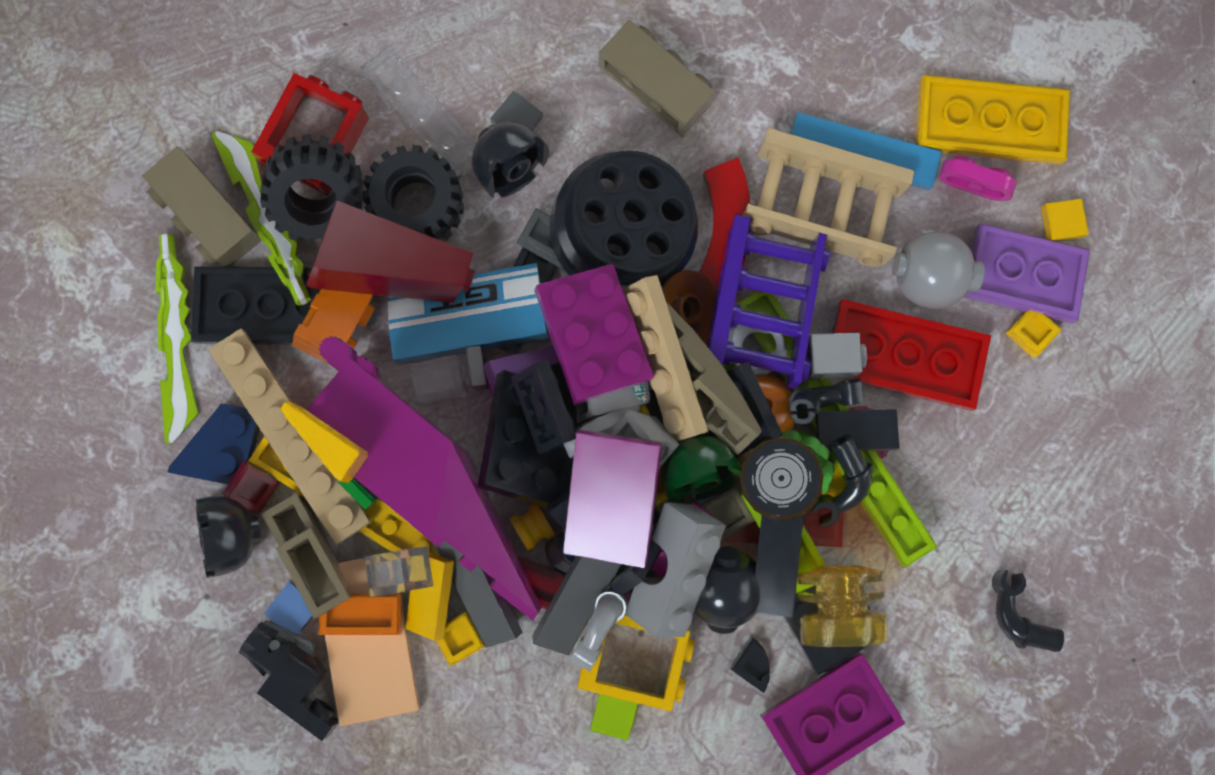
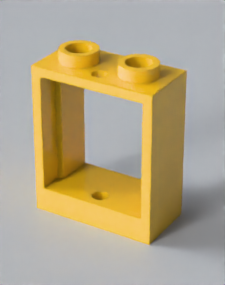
M626 614L621 620L615 622V624L647 631ZM688 629L685 637H672L676 638L663 696L597 680L596 677L603 649L590 672L581 667L577 688L672 712L674 701L680 703L683 697L686 679L680 678L683 662L690 663L695 639L689 638L690 631ZM605 637V639H604V641H603V643H602L603 648H604V644H605L606 637Z

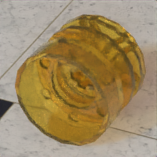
M860 564L824 565L807 572L798 573L797 584L816 585V591L799 593L798 600L817 604L818 609L817 612L799 616L801 644L817 647H853L887 643L889 641L887 614L868 610L867 602L885 598V591L866 589V583L884 581V570L871 569Z

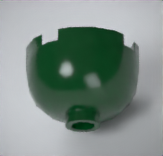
M699 434L678 441L679 446L661 467L662 482L667 498L670 502L685 503L682 495L697 493L695 496L697 501L717 495L736 485L734 476L740 477L742 468L738 456L717 436L711 434Z

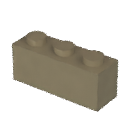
M629 19L599 51V67L681 137L687 133L712 104L715 91L712 90V85L707 78L699 73L694 74L686 68L682 58L671 49L666 51L656 42L655 36L645 26L640 25L638 27Z
M178 146L142 175L151 186L146 191L149 196L162 209L168 205L175 213L171 221L185 236L188 237L192 233L200 244L195 248L211 265L217 261L224 267H231L261 242L255 230L195 162Z

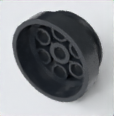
M619 151L592 157L579 165L568 176L552 206L549 230L551 244L557 260L569 276L613 264L621 286H629L645 277L657 275L662 288L667 279L673 274L682 271L691 259L698 238V218L694 199L687 183L671 165L645 152ZM639 178L649 180L654 189L644 187L640 183ZM601 179L611 180L615 184L616 190L606 188L602 184ZM662 209L671 211L676 221L666 219ZM629 210L634 212L639 222L628 220L623 211ZM592 211L600 217L601 223L589 221L584 212ZM646 242H653L658 245L661 255L650 252ZM615 243L619 245L623 250V256L612 254L607 244Z

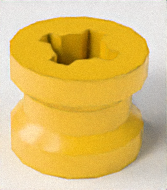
M532 504L529 507V511L523 515L515 514L510 517L512 525L528 551L536 548L537 542L541 539H551L556 536L551 524L538 505Z

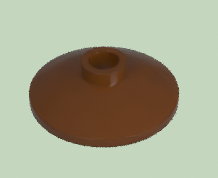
M684 270L670 276L662 287L665 300L706 345L717 291L710 280L697 271Z

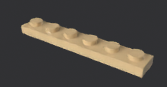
M241 328L208 349L335 544L340 545L371 524L372 521L363 507L338 483L339 480L332 475L285 418L280 408L284 402L288 403L292 402V400L246 331Z

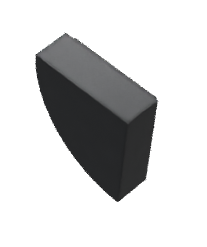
M751 636L729 669L764 693L770 680L769 661L763 646Z

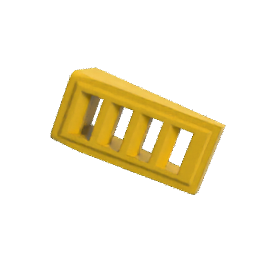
M284 402L280 410L285 418L332 475L340 482L349 483L369 456L368 452L300 405Z

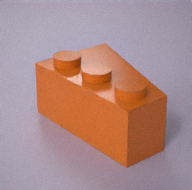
M321 289L312 301L311 308L302 325L299 324L293 336L292 346L327 364L329 363L323 359V356L320 355L321 351L318 350L320 349L319 344L322 343V340H325V337L329 338L330 335L332 337L336 336L354 349L358 341L351 337L357 325L365 328L376 308L369 304L373 295Z

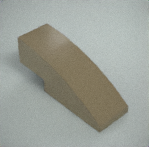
M296 493L261 513L278 544L276 550L314 619L352 598L329 542L304 496Z

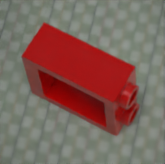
M293 73L251 153L262 165H266L268 157H272L273 150L278 146L305 94L346 113L331 145H334L337 141L344 145V154L352 152L369 120L362 106L363 102L347 91H342L341 94H338L328 89L329 85L318 77L308 75L305 78ZM316 179L298 181L327 196L332 189L326 183Z

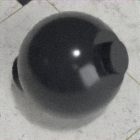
M719 547L709 569L705 587L699 596L694 613L707 623V626L712 631L719 634L732 633L738 626L747 623L757 614L756 610L760 601V587L755 577L756 561L747 553L734 547Z

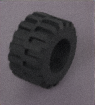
M311 134L302 135V141L297 142L295 137L286 140L285 148L279 144L273 150L272 157L269 156L266 161L260 190L261 207L266 208L265 217L269 222L276 221L275 229L281 234L284 231H288L289 239L297 241L299 237L306 238V244H314L315 239H321L322 241L336 201L362 210L363 180L360 165H355L356 158L351 152L344 154V145L336 141L334 145L328 144L329 137L320 135V139L317 141L312 140ZM303 179H316L329 185L334 193L325 199L310 200L297 194L291 185Z
M404 145L396 147L397 154L392 156L388 151L383 153L381 156L384 161L381 164L374 161L369 167L373 175H365L363 181L367 190L362 191V200L366 204L364 207L365 211L435 239L443 236L447 241L452 236L450 229L452 227L458 228L461 223L459 214L464 213L463 192L454 169H451L450 163L444 157L439 159L437 152L430 148L424 153L419 145H412V151H406ZM420 182L435 188V198L430 207L424 212L408 216L399 214L394 210L395 197L406 185Z

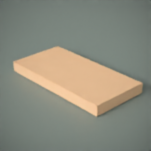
M394 553L338 563L350 594H401ZM403 603L401 635H325L339 727L416 712L421 709L408 632L405 629L406 620Z

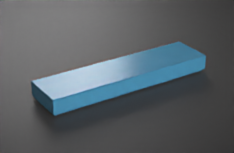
M799 112L795 116L791 134L914 170L912 186L930 190L934 185L941 151Z

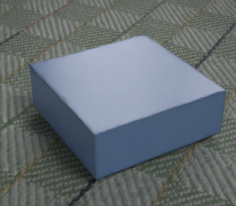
M293 581L287 583L264 612L276 624L298 635L301 634L313 618Z

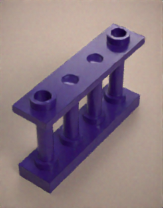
M735 215L728 231L706 346L722 366L723 364L729 365L730 362L739 364L749 362L750 366L788 374L786 387L793 392L801 384V381H807L810 372L811 359L806 358L820 271L824 272L826 270L830 256V249L825 248L827 234L819 233L810 245V249L754 237L753 232H748L751 218ZM750 252L807 264L804 283L802 285L747 273V269L742 268L743 256L750 255ZM746 288L801 300L797 321L742 310L741 305L735 304L736 293ZM737 325L794 337L791 358L735 347L734 342L728 341L730 327L736 328Z

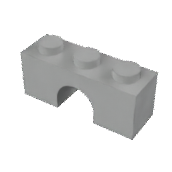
M665 503L652 541L661 546L666 553L668 560L666 575L664 578L645 577L641 583L635 586L627 606L626 615L656 638L685 637L686 631L691 625L692 615L699 596L705 587L712 561L720 547V540L726 525L694 505Z

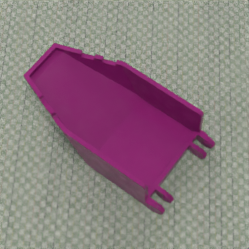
M331 335L329 338L325 337V340H322V343L319 344L320 349L318 350L321 351L320 355L323 356V359L339 372L306 410L368 452L369 456L354 478L439 547L445 540L463 554L458 562L467 570L472 572L477 565L495 579L490 584V587L527 617L534 620L542 607L487 490L481 489L478 486L479 473L469 452L381 380L380 369L369 360L367 361V358H363L361 355L358 356L357 351L342 341V339H338L336 336L332 337Z

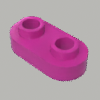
M961 155L945 160L939 175V179L946 185L995 201L1011 200L1017 184L1009 171L1002 168L989 169L977 165L973 159Z

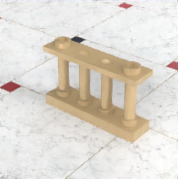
M767 129L757 153V157L766 159L769 163L758 206L748 204L742 216L751 218L749 230L755 234H774L808 245L812 244L819 233L827 234L826 249L856 258L859 263L869 267L884 266L896 255L897 247L882 243L892 198L899 199L912 185L914 170L775 129ZM784 166L800 169L805 174L794 217L772 211ZM822 176L837 180L841 184L831 228L809 222L819 178ZM857 187L874 191L877 195L867 238L846 233Z

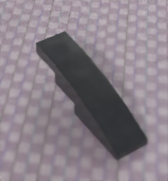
M805 514L802 517L785 521L772 520L763 515L761 516L755 573L760 587V601L756 610L757 613L793 618Z

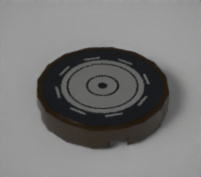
M778 437L763 441L749 452L742 464L740 483L745 499L756 512L768 519L785 521L802 517L815 506L822 494L824 475L819 459L808 446L795 439Z

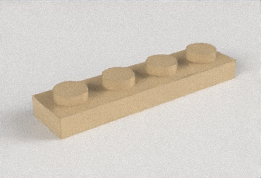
M658 276L645 277L622 290L654 376L650 383L663 416V424L676 441H680L708 432Z

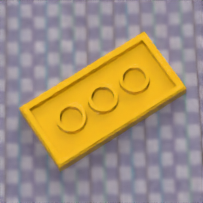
M923 75L919 80L915 144L948 154L1062 165L1067 161L1070 89Z

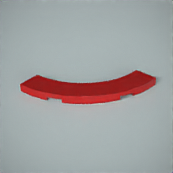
M738 157L708 169L703 173L711 200L713 229L705 260L698 272L710 280L716 291L729 227L735 215L742 216L747 205L751 204L746 176ZM746 255L743 256L742 267H743V264H744Z

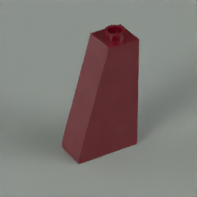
M336 201L306 286L315 289L453 303L460 291L467 292L472 283L475 270L469 267L473 253Z

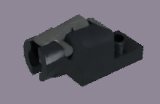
M265 620L264 623H259L246 638L239 650V654L245 657L262 676L269 675L257 694L319 740L323 741L332 734L339 721L333 716L335 711L329 704L317 698L314 701L309 698L327 672L320 660L314 656L315 643L272 621L267 622Z

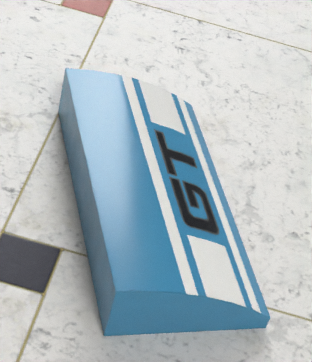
M534 263L474 274L468 291L461 290L453 303L388 296V320L393 360L401 365L466 353L465 350L469 347L481 346L482 350H487L504 345L549 339L550 335L534 291L536 285L541 284L538 264Z

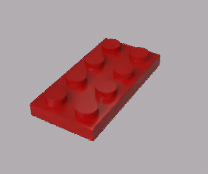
M845 299L839 301L832 334L859 333L860 344H865L867 350L866 366L862 367V372L854 378H861L863 385L969 411L976 410L992 335Z

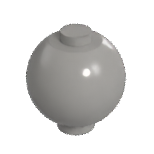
M937 231L921 234L907 243L902 252L897 253L894 257L892 274L897 276L899 288L911 302L923 308L941 309L959 302L966 295L967 291L978 292L984 280L985 267L983 262L974 261L973 254L964 241L950 233Z

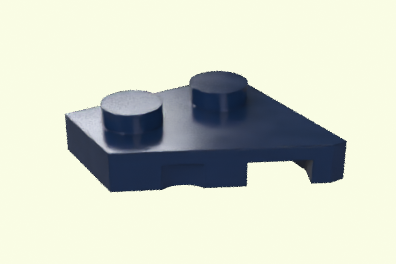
M221 403L171 463L167 473L228 485L243 460L248 462L254 453L260 428L246 408Z

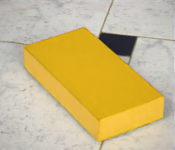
M428 551L415 552L406 630L433 641L444 638L454 567L453 560Z

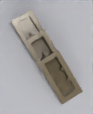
M667 303L706 426L738 455L759 436L762 430L742 394L718 359L695 331Z

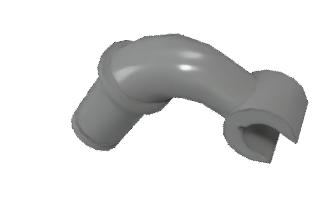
M609 586L607 591L602 592L597 597L595 602L596 609L585 636L581 638L571 657V662L589 672L591 671L593 664L595 665L603 649L602 643L615 622L621 620L626 614L627 603L630 601L633 589L620 595Z

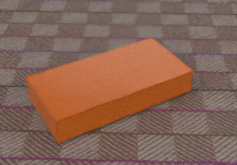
M350 594L352 598L319 616L318 635H401L402 594Z

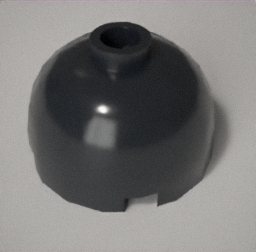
M516 121L499 123L486 127L479 134L472 154V168L481 186L491 197H494V193H498L501 198L520 191L536 177L532 170L538 163L544 167L550 151L545 141L530 127Z
M225 496L196 498V515L200 545L205 557L203 564L206 578L222 576L237 571L251 557L253 542L261 540L258 518H250L246 507L235 499Z

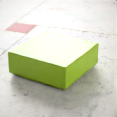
M599 694L590 731L629 741L638 703Z

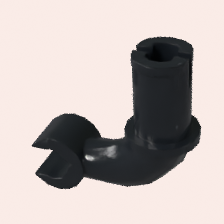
M861 378L842 380L837 382V385L796 389L789 398V408L792 412L791 417L793 421L798 424H807L813 420L820 408L831 404L840 403V405L849 406L864 403L865 398Z
M851 434L840 436L830 444L845 473L843 480L846 482V486L835 497L829 494L820 495L815 506L812 508L813 513L822 508L830 510L827 514L819 517L820 526L830 527L836 524L840 518V513L859 505L870 491L872 484L871 472L874 467L871 463L865 461Z
M1008 570L997 571L991 580L992 587L998 594L995 614L998 625L1005 635L1014 642L1016 647L1021 649L1030 646L1060 652L1064 644V632L1061 629L1031 623L1029 618L1020 617L1017 612L1016 596L1022 594L1026 587V579L1023 573L1012 574V583L1009 586L1006 581Z

